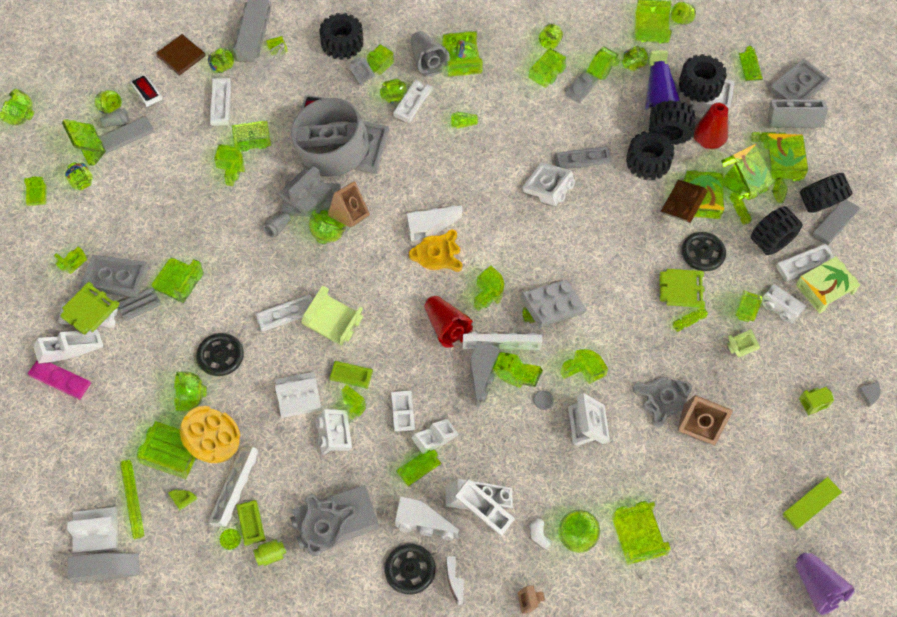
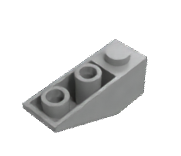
M477 341L470 361L476 407L480 406L481 401H486L488 395L486 388L488 384L492 385L495 377L493 370L494 368H499L502 359L499 356V348Z

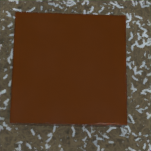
M183 34L156 52V56L179 76L206 56L204 51Z

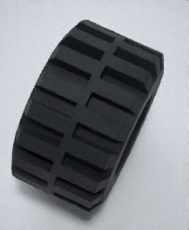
M336 13V15H329V18H325L324 22H321L319 28L321 48L324 53H327V56L330 57L332 55L333 59L340 57V60H344L343 57L350 59L351 55L355 57L357 52L360 53L361 47H363V28L358 18H354L351 14L347 15V13ZM338 35H347L345 37H337Z
M700 54V56L693 55V58L689 57L684 62L678 85L680 86V91L684 92L685 97H690V100H697L699 103L701 101L706 103L709 100H715V97L718 98L722 92L727 77L726 67H723L724 64L718 62L719 59L716 57L712 58L711 55L705 56Z
M669 100L667 102L663 101L661 104L658 103L650 111L649 131H653V133L660 132L662 136L666 135L667 140L670 139L672 144L675 145L686 143V141H689L694 136L695 110L688 106L687 103H681V101Z
M643 131L641 135H635V138H632L627 152L626 163L628 169L631 168L632 174L636 172V177L638 178L643 176V180H648V178L655 180L656 177L658 179L662 178L663 175L668 173L675 152L674 145H671L672 141L670 139L667 140L666 135H660V132L653 133V131H649L646 133ZM643 153H653L657 158L647 157Z
M836 173L802 188L799 192L809 213L818 212L838 204L853 194L844 173Z
M787 206L780 207L769 213L757 224L750 238L765 255H771L786 247L798 235L803 224Z

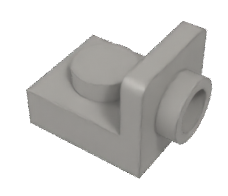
M358 57L351 61L352 65L349 67L360 85L375 76L364 57L362 59Z

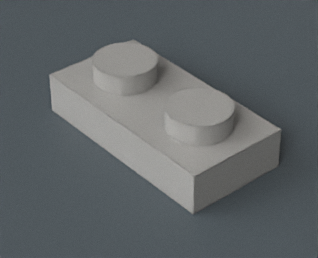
M584 70L569 87L565 95L581 103L599 82V77Z

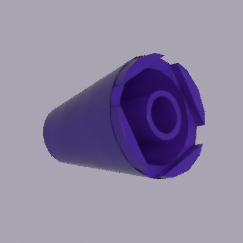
M665 61L654 62V65L650 67L645 101L646 111L649 108L655 107L658 103L661 104L663 101H680L669 64H665Z

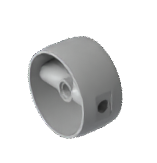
M324 98L312 102L298 113L292 124L291 137L297 154L309 170L313 166L319 169L320 176L333 177L345 174L357 167L367 154L369 147L367 129L359 112L346 100ZM333 122H349V123L329 124V123H333ZM325 147L328 150H337L329 153L315 154L305 151L304 148Z

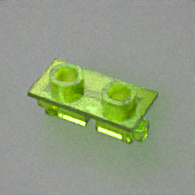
M747 46L744 53H739L745 80H763L755 48Z
M433 449L428 450L427 453H421L396 471L409 487L442 463L437 458V452Z

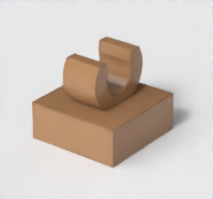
M534 585L525 586L517 593L522 614L531 613L539 607L538 604H541V601H545L544 593L535 592Z

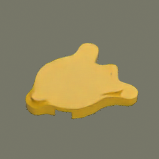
M451 229L443 235H432L423 238L419 245L417 244L416 247L409 251V258L429 270L447 268L460 272L463 264L454 257L461 250L455 243L457 231Z

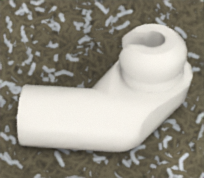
M537 518L530 524L531 539L547 550L553 541L544 536V522L542 519Z

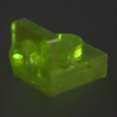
M33 176L24 178L26 205H46L47 185L43 177Z
M79 246L70 251L64 259L57 253L53 255L57 261L55 265L62 272L66 270L69 274H72L88 260L84 251Z
M346 384L341 390L342 400L351 407L348 412L349 417L353 420L356 416L360 417L364 413L366 403L364 397Z

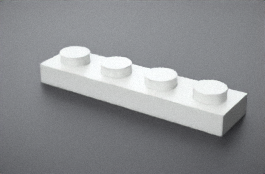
M470 332L463 334V349H475L477 341L499 349L541 350L542 335H537L536 333L497 334L491 332L488 334H478Z
M243 447L240 449L208 521L210 525L226 527L227 523L231 520L235 504L239 501L242 488L246 484L249 472L256 462V456L259 451L254 447Z

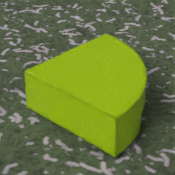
M175 489L168 492L179 511L198 499L191 491Z

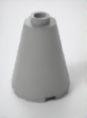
M423 31L415 32L411 36L410 42L419 72L425 76L440 74L443 71L442 68L445 65L447 67L449 64L450 55L447 49Z

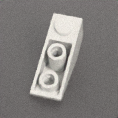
M462 205L407 213L410 241L423 240L427 236L435 235L462 217Z
M456 479L445 486L447 507L468 509L455 497V494L466 480ZM471 481L497 502L501 508H513L512 488Z
M400 497L395 520L396 527L400 531L411 532V530L420 531V534L423 536L435 534L441 535V538L444 540L458 539L459 529L424 502Z

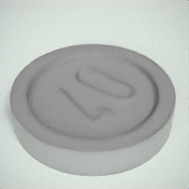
M539 391L534 396V404L541 410L551 408L554 403V398L548 391Z

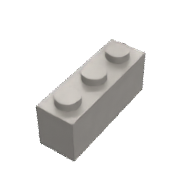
M771 99L768 121L770 127L774 128L824 127L828 108L825 100Z

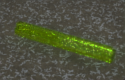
M127 459L120 462L132 537L140 539L145 534L131 460Z

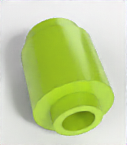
M277 539L258 545V548L253 550L258 566L263 564L267 566L284 559L283 554H286L283 542H278Z

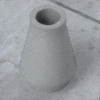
M118 108L100 118L104 128L126 125L129 122V116L125 108Z
M283 212L265 221L263 229L270 237L278 236L291 221V218L286 212Z

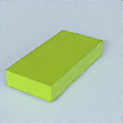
M334 361L329 380L368 389L373 369Z
M257 500L236 505L244 545L248 546L266 541Z

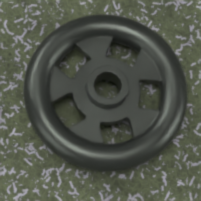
M695 232L690 234L682 244L681 251L684 260L696 270L713 271L719 268L726 259L725 245L714 234ZM698 240L700 243L695 246L692 242ZM709 240L713 242L714 245L711 246L710 244L706 243V241ZM694 251L697 257L692 258L689 252ZM714 251L719 252L718 258L712 257ZM701 259L709 260V264H702Z
M216 333L208 336L200 343L196 352V360L199 367L205 373L212 376L231 374L241 365L244 357V349L241 342L236 337L227 333ZM221 341V345L213 347L212 343ZM232 344L235 349L229 351L226 346ZM205 351H210V358H204ZM219 351L223 352L222 355H216ZM229 357H232L234 361L230 365L225 363ZM212 362L220 364L219 368L211 367Z
M417 544L398 546L389 554L384 566L385 577L389 585L397 592L407 595L417 594L427 589L432 583L436 572L435 561L430 552ZM408 552L417 553V558H407ZM397 558L403 560L399 568L393 566ZM421 562H426V571H421ZM412 565L414 570L407 571L406 567ZM399 573L406 579L402 584L395 578ZM419 576L421 582L417 585H413L411 580Z

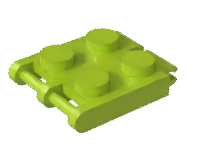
M667 268L666 272L661 271L659 274V286H661L659 289L660 301L666 302L668 306L705 307V301H703L705 287L702 280L704 271Z
M91 282L86 283L62 307L63 312L60 315L63 320L73 325L75 329L84 335L89 331L93 333L119 306V302L111 300L104 291L100 292L93 287L94 285ZM103 299H105L107 302H109L110 305H108L107 303H105V302L103 301Z

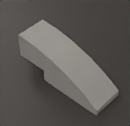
M108 553L68 557V579L72 583L90 580L98 582L140 575L139 554Z

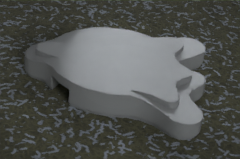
M662 377L650 384L635 383L633 392L647 398V401L643 403V409L653 415L654 426L662 427L669 416L676 415L682 411L683 405L687 402L688 395L692 391V386L689 382L673 381L668 379L669 377Z
M309 494L305 498L307 513L301 524V533L307 544L308 553L311 556H319L323 551L335 547L341 541L346 524L356 517L357 511L353 506L337 511L335 510L336 502L334 500L320 501L315 495Z

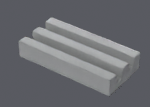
M152 287L139 293L137 297H130L119 302L118 307L125 321H128L161 306V302ZM152 300H155L154 302H151V303H149V304H147V305H145V306H143V307H140V306H142V305H144V304H146V303H148V302H150V301H152ZM135 308H138V309H136V310H134V311L129 312V313L126 314V312H128V311H130V310H133V309H135Z

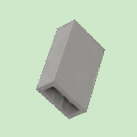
M365 485L320 500H334L336 502L335 510L337 511L348 506H353L357 511L356 517L346 524L344 535L340 542L379 529V523ZM307 505L292 509L294 516L290 518L294 530L298 529L300 536L296 537L300 549L304 548L306 554H308L307 544L301 533V524L307 513Z

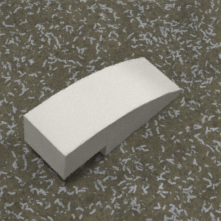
M95 330L93 333L89 331L86 335L80 331L60 332L57 337L38 338L34 345V350L38 363H47L80 356L102 348L103 343L98 330Z
M469 479L466 480L455 494V497L500 535H503L515 519Z

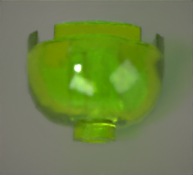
M15 88L8 95L11 97L9 101L5 100L0 112L1 121L7 124L19 126L27 120L30 121L35 111L32 110V99L25 92Z
M313 210L308 225L309 231L316 238V241L321 244L338 241L343 236L347 226L327 216L329 211L321 210L320 213H316V210Z
M176 372L174 379V389H176V398L174 397L175 410L181 412L190 411L198 407L202 402V398L206 397L207 387L203 385L202 379L193 372Z
M582 509L572 510L565 514L559 523V540L569 551L576 553L588 552L599 541L600 525L596 517L589 511Z

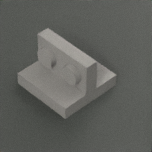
M313 166L309 171L303 169L279 194L282 199L306 216H309L332 193V188L321 181L319 169Z

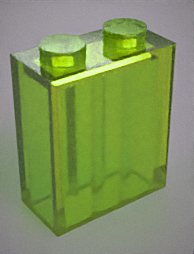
M157 421L154 422L152 427L148 428L146 440L143 445L139 446L137 451V458L140 464L185 480L196 460V457L184 447L180 438V429Z

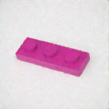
M36 360L27 373L30 377L79 400L91 385L89 380L50 362L38 363V360Z

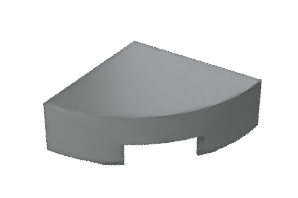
M879 382L859 389L868 407L872 406L880 397L881 388Z

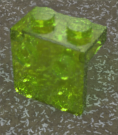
M64 119L62 125L72 145L77 149H81L88 165H96L106 150L95 127L89 123Z
M169 258L151 286L154 290L184 303L204 274L201 263L193 259L190 265L175 258Z

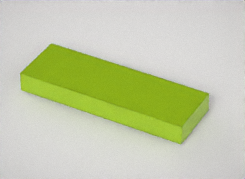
M826 477L782 515L798 530L836 499L842 491L829 477Z

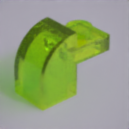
M605 46L601 47L595 54L586 72L600 80L607 79L612 67L618 66L621 59L617 58L619 54Z
M218 144L214 157L216 168L224 169L226 185L234 186L235 180L238 181L240 172L245 173L243 155L236 147Z
M490 265L477 276L476 285L483 290L474 298V307L478 311L483 307H489L493 300L499 304L503 298L504 279Z
M579 349L575 351L573 359L563 363L560 373L566 379L582 372L587 382L591 384L606 377L609 368L598 353L589 349Z
M505 352L499 353L493 366V370L501 380L518 388H521L522 385L536 387L543 371L541 366L524 364L517 354Z

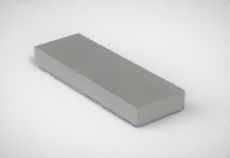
M145 116L96 139L104 154H107L154 133V129Z
M608 146L555 153L557 167L564 169L611 164L612 162Z
M847 199L842 201L813 232L812 236L828 246L855 217L860 207Z

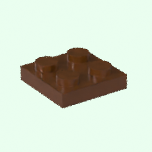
M677 180L660 212L691 223L708 190L699 185Z

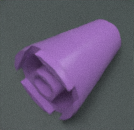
M805 552L797 557L795 566L819 614L825 615L839 608L838 603L842 600L846 602L854 594L855 589L852 585L813 553L807 554Z

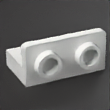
M775 284L764 294L760 301L767 310L774 311L783 321L792 324L806 307L805 304Z
M324 409L318 415L315 422L319 433L318 446L321 448V454L325 455L330 450L349 451L352 445L347 410Z

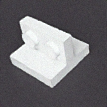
M314 372L275 379L281 418L321 410Z
M584 393L577 395L578 403L568 406L573 444L579 446L594 440L602 444L610 442L605 405Z
M116 507L73 512V521L67 522V530L73 536L74 555L118 550Z

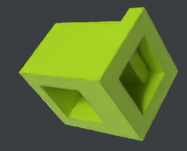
M827 386L821 389L816 387L809 392L807 390L803 391L799 400L809 416L829 408L834 402V396Z

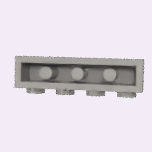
M248 0L244 4V16H241L240 20L241 28L237 30L238 40L233 45V52L236 53L238 61L258 63L271 13L270 0Z

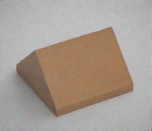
M355 181L334 193L327 215L348 227H353L370 215Z
M694 395L683 405L678 431L716 445L733 410Z

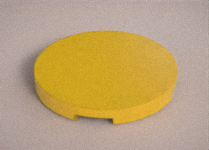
M200 406L190 410L180 424L181 441L189 453L197 459L208 463H222L229 460L238 450L241 436L236 422L227 413H222L209 406Z

